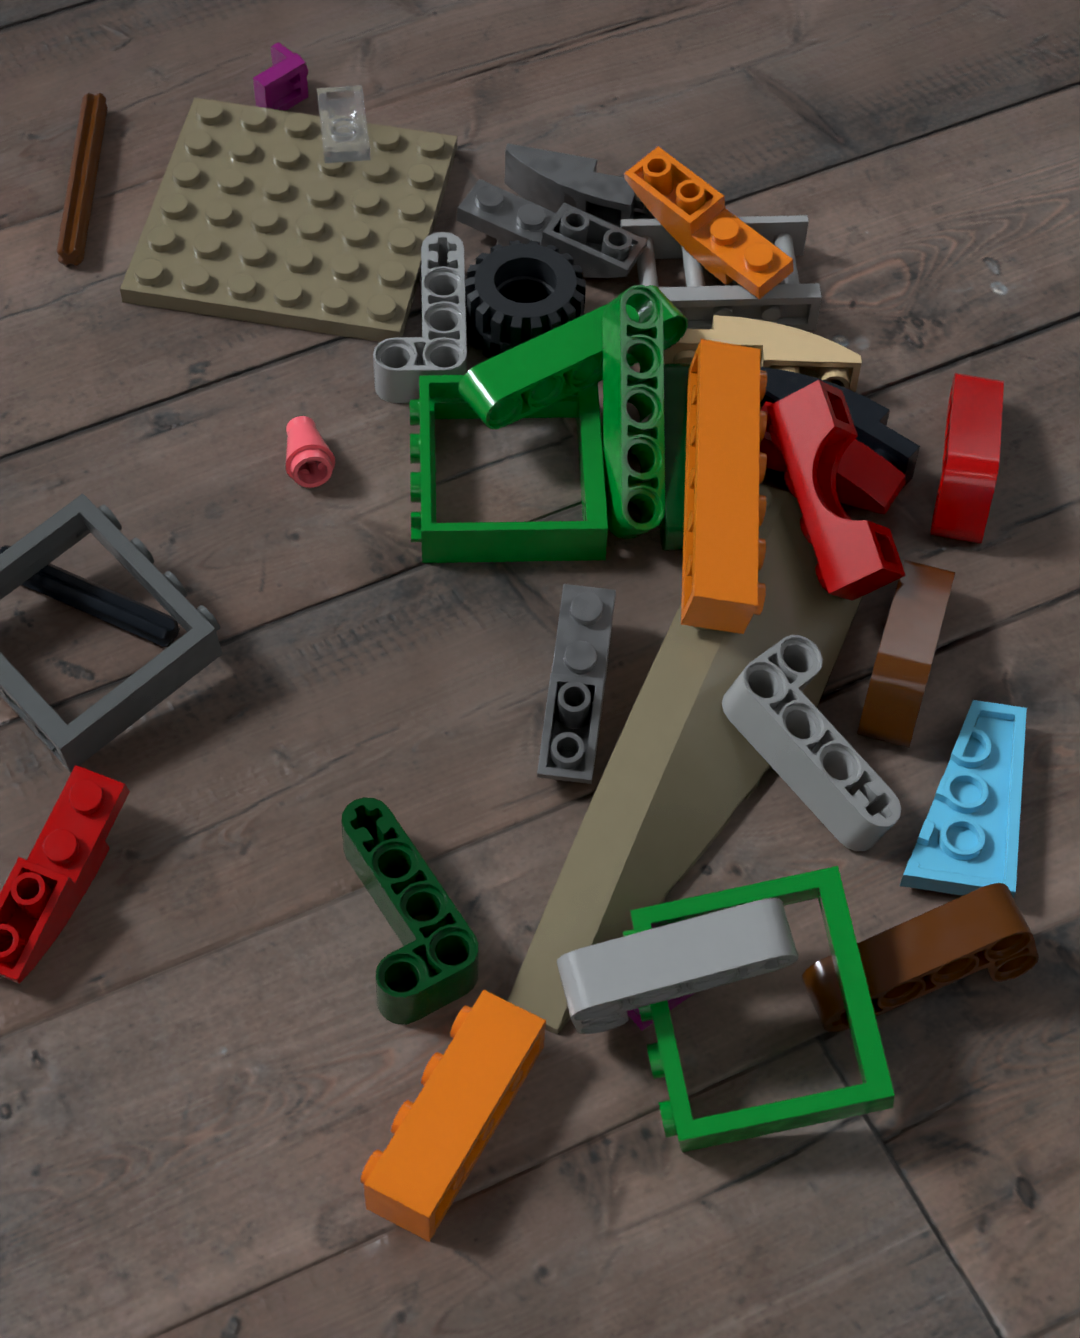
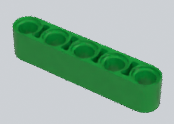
M649 285L648 287L657 292L662 301L663 348L666 350L683 337L688 327V319L657 286ZM608 304L477 364L462 377L458 387L459 394L488 428L500 429L602 381L603 313ZM626 304L628 316L633 321L639 323L637 311L632 306ZM626 354L627 363L630 367L639 363L634 356Z
M633 285L609 302L603 313V448L607 522L610 532L622 539H632L652 530L661 523L665 513L663 306L657 292L645 285ZM626 304L632 306L637 311L639 323L633 321L628 316ZM627 353L634 356L639 362V372L634 371L628 365ZM627 402L633 404L638 409L640 423L634 421L629 416L626 407ZM628 452L633 453L639 459L641 465L640 473L634 471L628 464ZM628 502L634 503L641 512L640 523L635 522L628 514Z

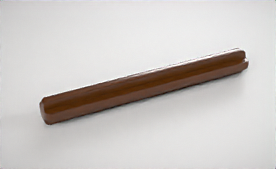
M87 93L82 98L57 245L58 260L65 266L68 264L78 266L84 260L108 109L106 97L101 93L96 95Z

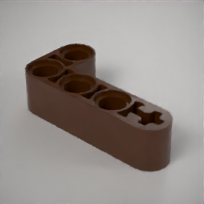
M904 560L903 569L906 576L899 579L871 675L857 734L910 748L955 572Z
M1003 883L981 887L857 943L875 1017L984 968L987 969L991 979L997 982L1017 978L1032 969L1039 959L1033 934L1008 886ZM832 955L808 967L802 974V981L823 1028L827 1032H839L849 1029Z

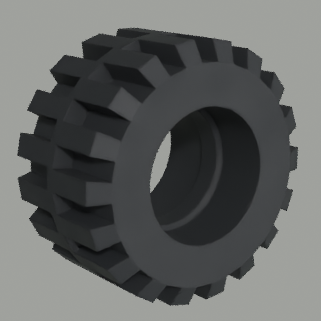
M519 240L509 241V246L503 247L498 244L491 247L490 254L482 252L476 257V264L470 265L467 271V279H465L466 334L470 335V342L475 349L482 348V355L490 359L583 316L585 311L586 280L583 279V271L580 265H574V258L568 253L559 254L558 247L551 244L547 247L540 246L539 241L530 240L529 244H520Z

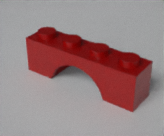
M817 380L767 406L772 425L769 427V433L776 448L782 452L787 471L784 473L785 482L792 495L798 500L803 515L800 518V527L807 541L813 545L818 560L815 571L822 587L831 595L853 601L906 576L890 528L868 520H852L839 502L836 491L838 465L848 446L858 436L843 391L821 380Z

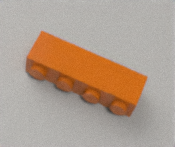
M484 989L472 1008L465 1005L460 1010L450 1032V1037L453 1040L444 1054L436 1052L431 1057L421 1078V1084L424 1087L415 1102L406 1100L402 1104L391 1127V1133L394 1136L384 1152L376 1149L372 1153L363 1169L360 1182L364 1184L365 1206L367 1210L430 1242L542 1052L545 1044V1019Z

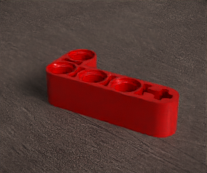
M959 373L954 374L947 408L941 479L930 535L982 543L999 469L1004 381Z

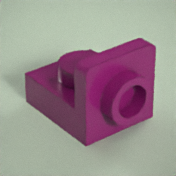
M278 42L270 47L272 67L253 77L255 103L258 107L286 111L309 97L308 67L299 54L293 53Z

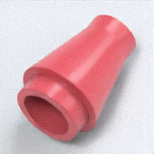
M307 416L295 417L286 426L288 436L286 472L290 478L302 487H318L330 479L335 466V457L316 429L315 422Z

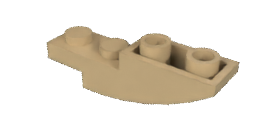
M713 315L712 329H687L683 337L675 345L664 350V364L691 363L701 339L761 349L760 367L791 371L819 378L854 392L857 389L862 364L861 355L819 335L769 321Z

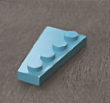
M977 700L972 701L949 763L904 871L900 886L963 896L990 884L1003 883L1008 886L1013 897L1015 896L1027 708Z

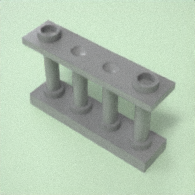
M808 215L738 217L793 259L794 271L760 300L734 280L733 285L706 286L703 266L668 233L657 219H621L620 228L648 240L647 247L636 261L639 285H654L658 287L655 259L683 258L687 287L658 288L688 319L687 329H712L713 315L764 320L804 331L816 330L822 298L819 283H799L795 258L796 255L804 254L809 223Z

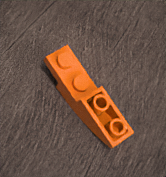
M659 146L624 173L626 182L658 222L692 257L725 285L734 280L760 300L794 271L793 259L725 208V197L722 193Z

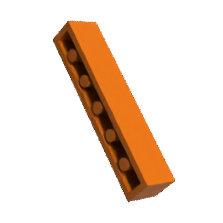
M701 339L688 369L681 625L744 634L753 615H760L764 607L766 586L765 583L758 582V570H761L766 554V540L759 538V527L763 523L766 512V496L759 495V484L764 479L767 465L766 453L760 452V442H762L766 431L767 413L760 411V401L763 400L766 391L767 371L760 370L761 349Z

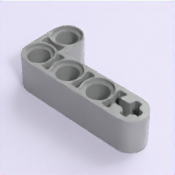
M433 233L422 242V337L388 338L379 342L374 349V387L376 394L387 402L410 403L411 399H419V375H465L467 373L464 245L462 240L452 233Z
M800 635L787 636L745 667L723 696V712L729 721L841 844L854 851H866L872 848L898 821L901 815L900 801L891 788L802 693L822 668V655L816 644L808 638Z
M769 898L573 950L557 959V966L570 1018L579 1034H596L615 1029L628 1022V1010L773 972L792 965L799 957L782 900Z

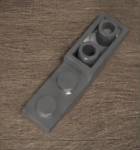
M507 143L505 149V184L524 199L557 213L563 203H566L617 227L621 226V219H656L626 182L625 177L596 172L597 159Z
M481 179L476 182L457 209L456 221L496 238L497 245L500 244L505 247L509 246V241L517 240L520 241V244H529L530 240L539 241L540 246L547 247L551 244L558 247L559 254L568 253L574 258V265H580L583 277H626L647 247L648 240L566 203H563L557 213Z
M563 584L537 778L592 784L616 590Z

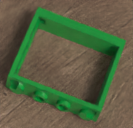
M419 375V399L410 400V426L420 425V433L410 434V464H420V472H410L411 503H421V512H411V542H421L422 563L606 560L608 522L598 382L524 417L576 418L583 521L437 523L435 419L480 418L459 394V382L464 375Z
M838 866L630 910L634 929L623 931V936L762 899H781L784 906L818 899L863 1083L693 1119L668 1000L639 1007L642 1022L653 1020L658 1041L646 1044L653 1078L665 1077L670 1100L658 1102L665 1136L667 1138L677 1135L682 1152L894 1107L895 1094Z

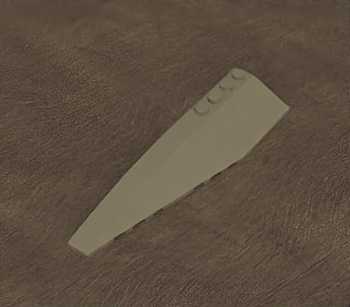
M759 484V495L766 496L765 517L762 525L759 527V538L766 540L764 563L761 570H758V582L765 583L766 586L765 602L761 614H754L744 634L681 625L680 604L593 795L507 1000L545 1019V1030L558 1035L571 1019L557 966V959L573 950L624 937L623 931L634 929L630 910L664 903L665 896L677 881L681 882L730 822L732 813L744 798L748 799L759 786L761 777L770 768L767 761L729 721L723 712V696L745 667L787 636L800 635L808 638L820 650L823 663L820 671L802 693L816 708L819 706L863 596L851 601L831 595L822 587L815 571L818 560L813 545L807 541L800 527V518L803 515L798 500L786 491Z

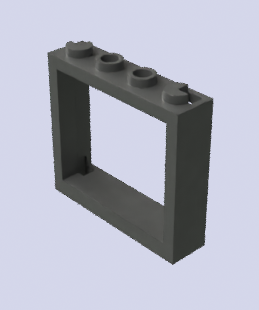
M83 493L0 554V600L81 539L92 533L187 633L68 725L0 652V696L70 773L75 765L80 766L223 654L216 632L221 627L212 613L203 605L195 608L185 598L187 597V592L176 576L170 571L162 575L153 565L155 561L147 547L136 537L129 541L120 532L122 526L113 512L104 504L97 508Z

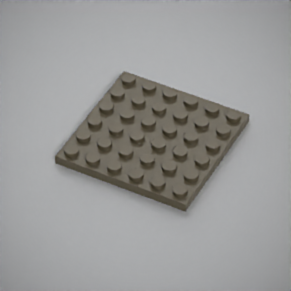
M194 98L120 287L122 302L377 342L388 338L403 337L421 276L422 242L434 232L457 153V136Z

